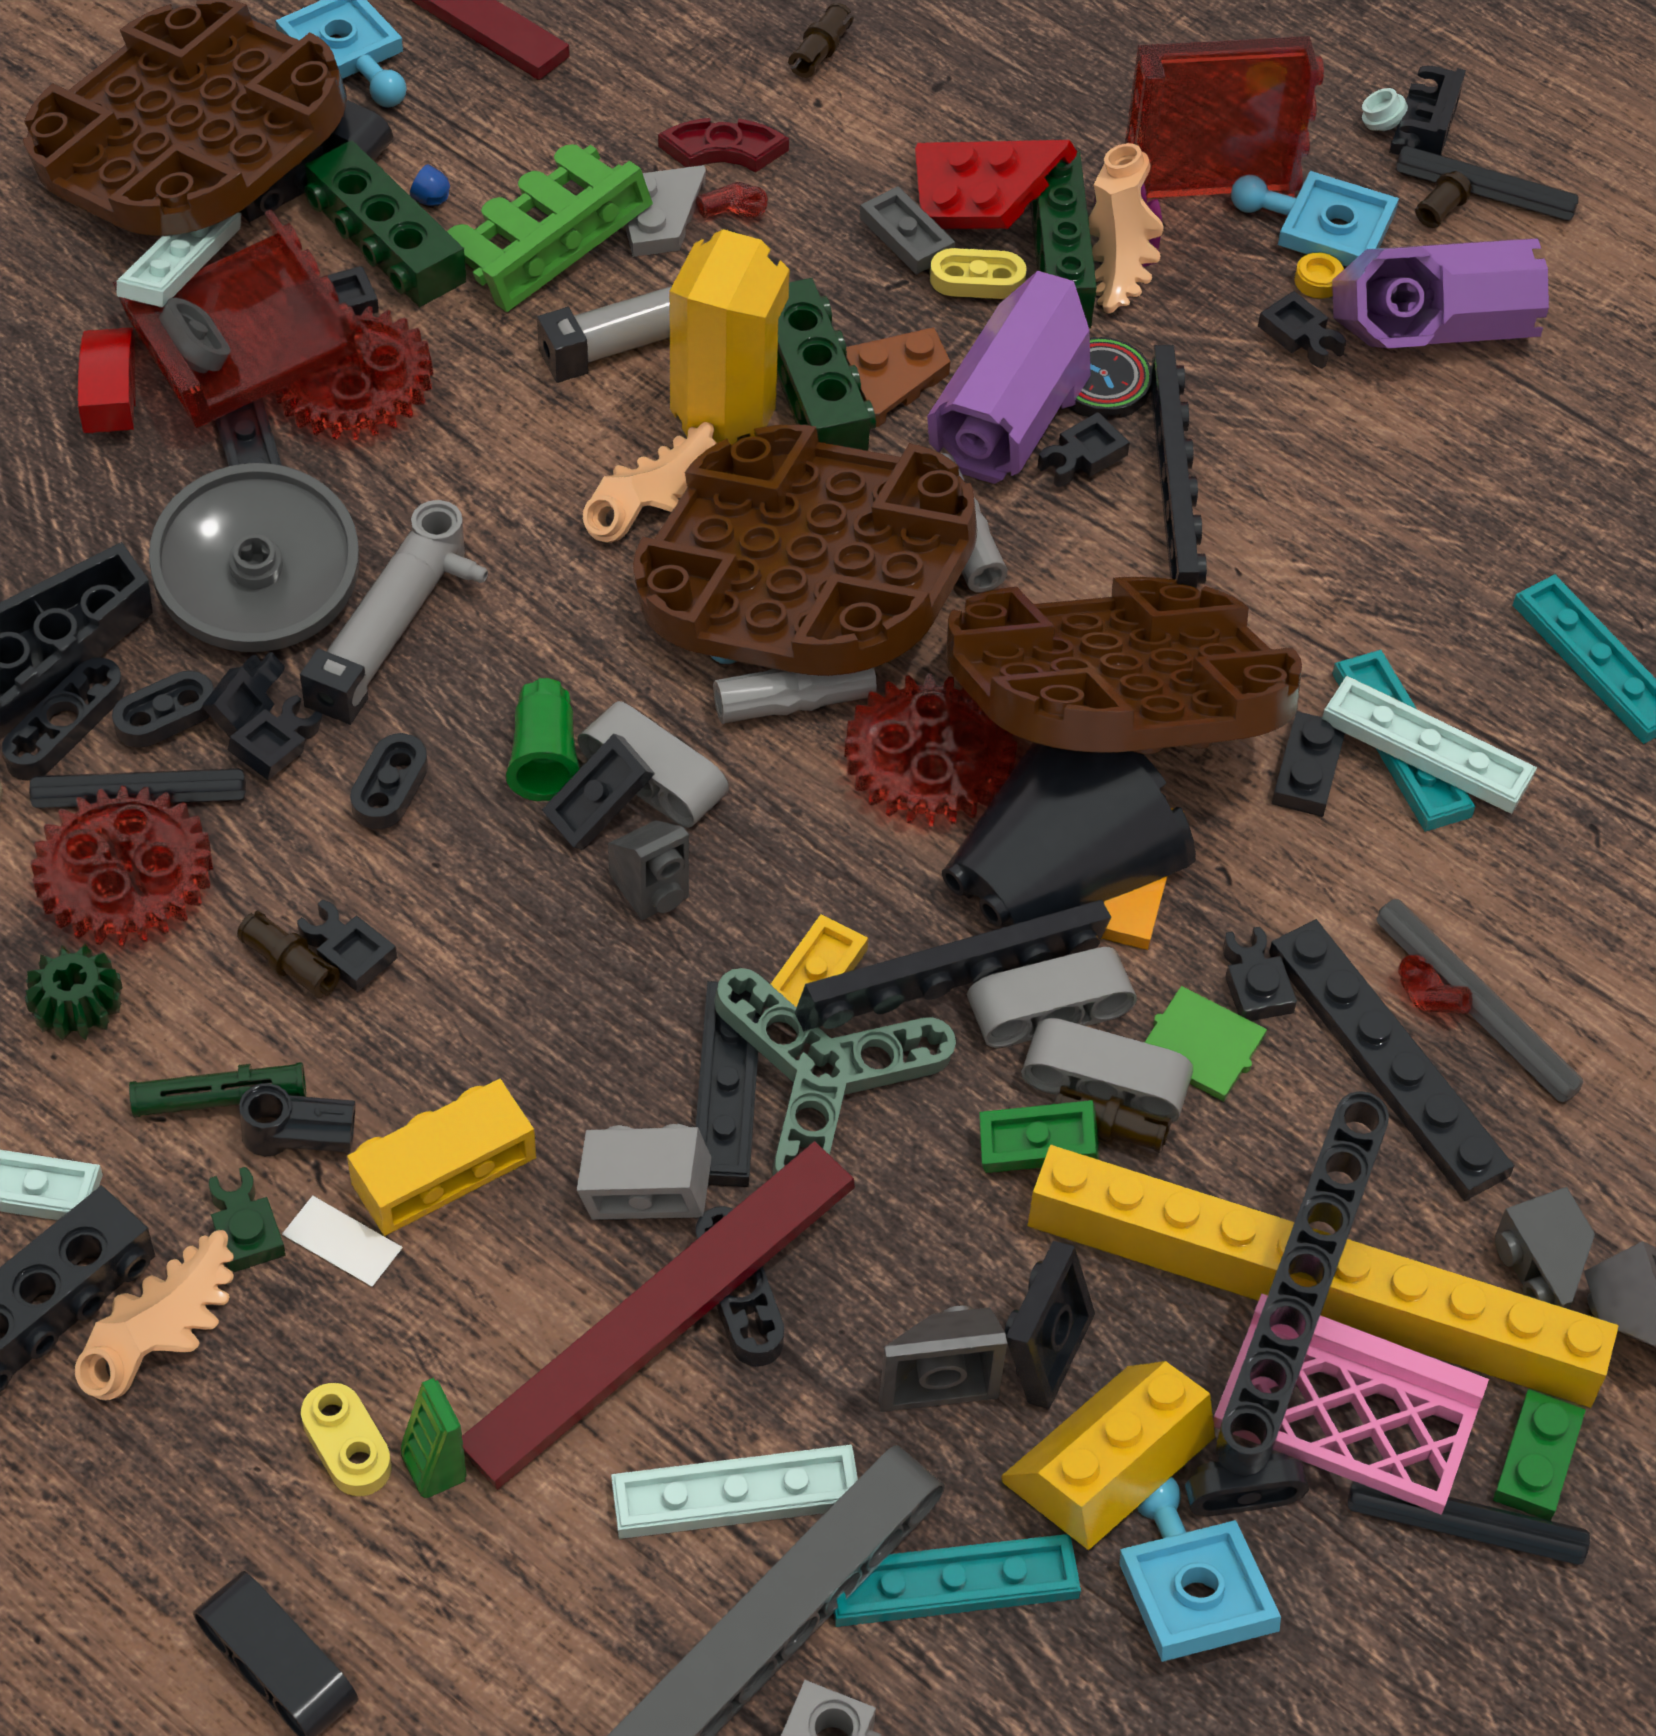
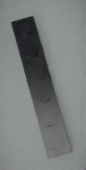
M1154 345L1150 391L1170 579L1177 580V585H1187L1197 589V584H1205L1207 561L1205 553H1197V545H1200L1202 540L1201 515H1193L1192 507H1196L1198 499V482L1196 476H1189L1188 469H1191L1193 466L1194 450L1193 440L1184 438V431H1188L1189 404L1188 402H1180V395L1184 394L1185 369L1184 365H1176L1174 345Z
M1098 900L810 982L804 986L795 1015L803 1032L824 1026L826 1029H833L844 1025L855 1016L873 1011L876 1014H885L898 1008L904 1002L921 997L927 1000L936 999L947 994L952 988L972 982L975 983L992 974L1095 949L1100 944V940L1112 917L1104 902Z
M1317 919L1271 942L1270 956H1281L1289 980L1464 1201L1511 1176L1515 1165Z

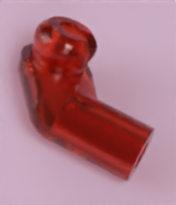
M735 182L697 196L696 203L703 218H708L724 211L747 218H754L762 215L767 209L768 196L760 187Z
M1413 954L1401 960L1398 966V973L1401 977L1400 981L1416 1008L1425 1012L1466 1014L1470 1011L1473 998L1469 987L1444 985L1433 966L1427 963L1426 959L1421 955Z

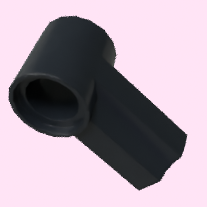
M270 1083L257 1084L249 1088L242 1095L239 1103L242 1142L253 1154L264 1157L275 1156L286 1148L351 1152L356 1102L354 1100L290 1096L280 1086ZM262 1117H273L277 1119L276 1121H273L271 1123H260L256 1121L257 1119Z

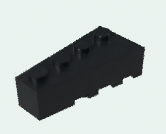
M122 542L0 602V740L15 728L78 665L91 658H100L153 614L149 579Z

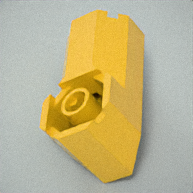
M724 229L714 233L711 240L704 243V239L694 243L669 291L670 410L675 418L677 415L680 418L682 430L687 438L689 428H698L703 422L713 424L714 432L712 438L716 443L727 438L731 446H733L737 442V437L749 433L750 437L755 436L754 429L767 426L776 409L778 319L789 298L790 269L781 260L776 266L767 257L771 249L762 240Z

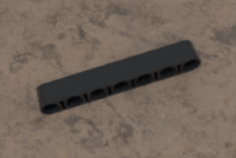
M1363 1091L1349 1093L1337 1105L1225 1411L1217 1438L1216 1453L1218 1460L1224 1468L1234 1474L1243 1476L1256 1474L1265 1467L1271 1456L1388 1126L1389 1113L1387 1107L1379 1097L1372 1093ZM1359 1122L1366 1125L1371 1132L1365 1134L1356 1133L1346 1124ZM1334 1171L1343 1172L1349 1175L1353 1182L1348 1184L1337 1183L1330 1178L1328 1173ZM1317 1221L1325 1222L1336 1233L1322 1235L1313 1231L1309 1224ZM1298 1272L1306 1273L1315 1279L1317 1285L1312 1287L1300 1286L1292 1280L1290 1275ZM1278 1324L1288 1325L1298 1333L1299 1337L1291 1340L1281 1339L1274 1334L1271 1327ZM1257 1377L1270 1378L1277 1383L1280 1390L1270 1394L1261 1392L1255 1388L1251 1380ZM1240 1430L1250 1431L1259 1438L1261 1444L1253 1448L1242 1447L1235 1442L1231 1434Z

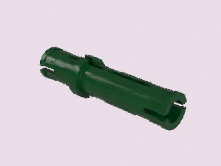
M297 1062L292 1065L252 1069L250 1063L238 1065V1071L189 1075L144 1082L131 1081L129 1084V1096L132 1115L134 1118L142 1115L239 1105L242 1095L251 1086L265 1083L280 1086L290 1096L306 1097L304 1066L302 1062ZM208 1090H211V1091H209V1092L191 1093V1092H199V1091H208ZM191 1093V1094H183V1095L166 1096V1095H173V1094Z

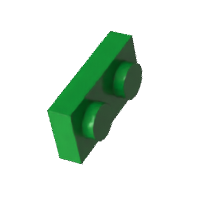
M1093 1100L979 1112L981 1157L985 1173L1042 1168L1050 1145L1099 1160L1096 1109Z
M1528 1389L1492 1501L1551 1521L1558 1505L1586 1409Z

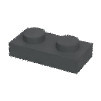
M899 186L860 205V219L916 275L931 268V261L938 252L955 248V241Z

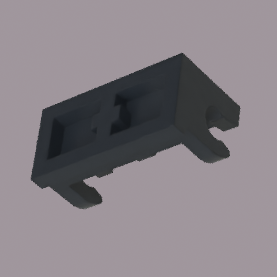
M1430 65L1419 68L1418 76L1423 79L1434 80L1437 86L1428 87L1425 84L1411 83L1406 99L1408 109L1397 126L1389 153L1399 155L1404 146H1411L1442 155L1458 106L1466 70L1457 68L1456 71Z

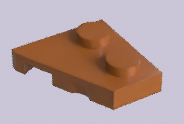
M934 327L846 347L848 365H855L859 372L861 381L860 394L863 401L870 400L873 405L876 427L886 422V413L898 404L903 403L905 406H908L920 397L924 389L935 386L950 373V359Z

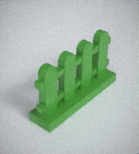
M565 145L556 151L554 159L558 169L547 176L540 171H531L524 174L518 181L522 194L513 202L500 197L490 199L481 209L485 219L483 224L476 229L460 224L453 226L447 232L464 247L465 263L474 269L473 275L475 280L482 286L487 283L495 304L505 312H508L653 204L640 167L628 161L623 166L618 164L612 169L599 160L598 150L593 146L589 145L583 150L577 145ZM572 180L584 188V190L578 195H574L562 186ZM533 207H537L547 214L548 217L539 223L526 213ZM498 233L511 242L503 250L489 241Z

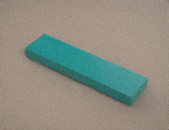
M1556 574L1517 593L1512 606L1643 744L1656 738V678Z
M1382 650L1334 664L1332 675L1339 687L1345 677L1349 676L1417 709ZM1376 748L1424 832L1472 818L1475 805L1467 792Z
M1063 1534L889 1554L847 1599L844 1592L837 1598L838 1608L834 1612L835 1627L1079 1599L1081 1587L1071 1536Z

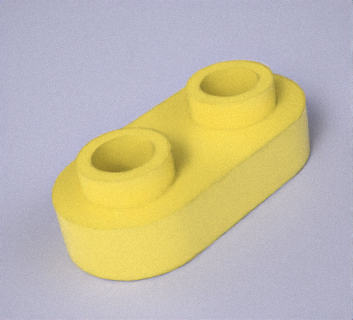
M950 248L938 252L933 257L930 269V283L936 291L947 296L1005 299L1025 282L1027 268L1024 260L1012 252Z
M339 1383L323 1384L313 1389L302 1403L301 1418L303 1428L334 1484L342 1492L352 1496H367L377 1492L386 1484L390 1477V1453L386 1442L354 1390ZM329 1405H337L342 1408L339 1413L333 1416H326L321 1413ZM357 1452H364L369 1455V1458L360 1464L349 1461V1458Z

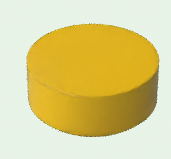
M1326 253L1307 254L1298 261L1294 278L1295 285L1300 292L1312 298L1324 299L1332 297V280L1344 270L1343 265L1337 258Z

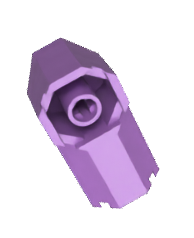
M1538 239L1366 249L1332 280L1333 316L1337 322L1370 347L1400 348L1426 346L1427 344L1541 337L1543 327H1535V322L1537 318H1546L1549 309L1548 267L1545 258L1535 259L1532 249H1541Z
M1037 271L1005 298L994 311L928 414L929 444L939 453L944 447L954 457L963 475L995 484L1002 481L1008 472H1011V476L1019 473L1060 406L1063 409L1075 405V400L1091 376L1089 327L1074 281Z

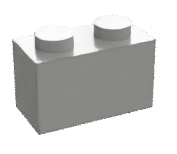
M669 1124L663 1128L633 1129L628 1126L617 1125L605 1130H586L577 1192L592 1220L703 1217L712 1157L698 1127Z

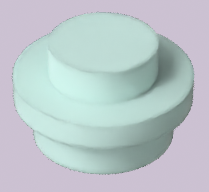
M1380 89L1369 95L1363 102L1362 109L1364 112L1362 120L1370 130L1387 131L1393 129L1402 121L1407 112L1408 105L1405 98L1397 94L1394 89Z

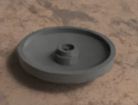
M266 463L228 466L203 475L184 487L172 498L159 516L153 529L149 548V564L154 588L163 608L181 628L197 639L216 647L239 652H264L282 649L317 634L329 625L347 604L357 582L360 564L356 528L348 510L338 496L319 480L293 468Z

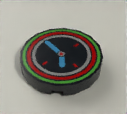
M1091 337V376L1077 396L1075 405L1068 408L1085 417H1090L1099 412L1106 420H1108L1109 415L1121 414L1120 418L1132 415L1145 404L1150 394L1152 384L1150 364L1143 353L1129 343L1114 338Z

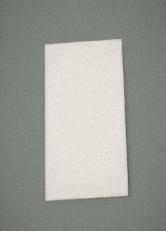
M314 1196L309 1199L282 1233L283 1236L372 1287L403 1248Z

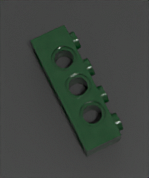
M353 140L305 164L307 177L305 195L311 207L317 212L322 211L333 222L340 236L344 239L349 238L361 250L365 260L371 266H378L389 277L392 286L398 293H405L420 308L466 283L464 247Z
M1077 151L1076 157L1070 164L1060 160L1044 177L1049 186L1037 199L1030 202L1037 271L1074 281L1088 327L1091 328L1097 287L1080 151Z
M813 278L789 282V298L778 319L777 377L796 425L816 426L818 442L868 451L870 430L876 428L874 408L871 401H863L860 394L861 381L859 372L855 365H848L845 339L841 330L834 331L829 300L827 296L819 295Z

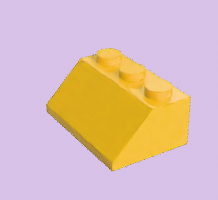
M1167 1361L1127 1366L1001 1476L1002 1483L1089 1551L1215 1438L1211 1395Z

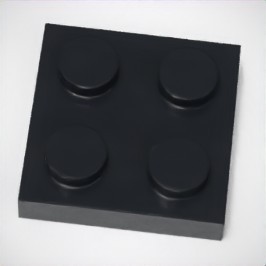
M1057 1241L1052 1242L1043 1262L1038 1261L1034 1265L1029 1278L1028 1293L1020 1309H1014L1011 1312L1005 1327L1007 1344L1027 1402L1050 1409L1095 1315L1075 1246Z

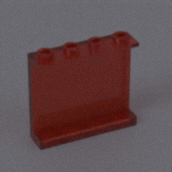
M1310 36L1138 45L1125 144L1131 143L1139 146L1141 151L1146 153L1149 158L1151 167L1144 181L1147 200L1148 198L1229 194L1235 181L1245 175L1258 176L1266 183L1268 190L1280 191L1281 194L1294 197L1295 191L1301 190L1303 186L1301 160L1302 157L1308 156L1310 149L1308 123L1315 121L1317 112L1314 94L1315 87L1322 85L1324 77L1322 57L1315 56Z
M272 209L266 211L265 214L273 236L200 269L173 297L189 301L203 309L219 329L231 349L221 370H209L207 373H200L188 366L159 321V316L164 307L118 297L128 321L196 428L358 352L352 332L358 329V325L346 302L337 304L339 303V298L328 276L325 275L319 278L321 276L320 270L309 249L301 252L302 245L292 225L288 223L283 226ZM117 281L113 282V286L117 293Z

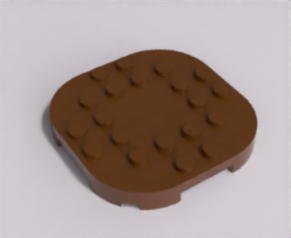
M196 0L197 7L186 5L174 10L172 5L169 4L152 10L121 28L120 32L125 45L71 89L66 90L54 83L45 89L32 104L24 120L28 129L27 138H23L24 146L39 180L45 188L56 196L122 229L153 236L177 235L197 231L222 222L243 210L260 195L264 194L292 168L299 165L305 157L319 147L336 129L346 108L347 95L334 54L321 38L311 32L301 40H298L252 20L247 5L238 1Z
M787 424L754 429L755 436L742 438L735 442L732 447L726 438L698 456L685 471L686 491L654 539L642 537L637 546L633 569L641 610L650 627L666 641L680 648L700 654L805 675L833 676L856 673L880 666L899 657L924 637L934 623L970 559L976 545L978 529L971 483L966 484L959 476V466L945 455L911 443L908 444L901 457L818 442L816 426Z
M1116 577L1113 578L1112 597L1033 604L1017 586L983 592L966 599L965 612L962 613V611L953 609L948 618L946 648L948 670L985 714L999 727L1020 738L1050 747L1073 751H1134L1141 754H1155L1166 747L1186 746L1203 749L1210 747L1213 742L1246 739L1272 732L1286 725L1297 712L1302 671L1301 658L1292 647L1271 649L1247 627L1249 607L1231 595L1204 586L1200 592L1191 586L1177 585V580Z

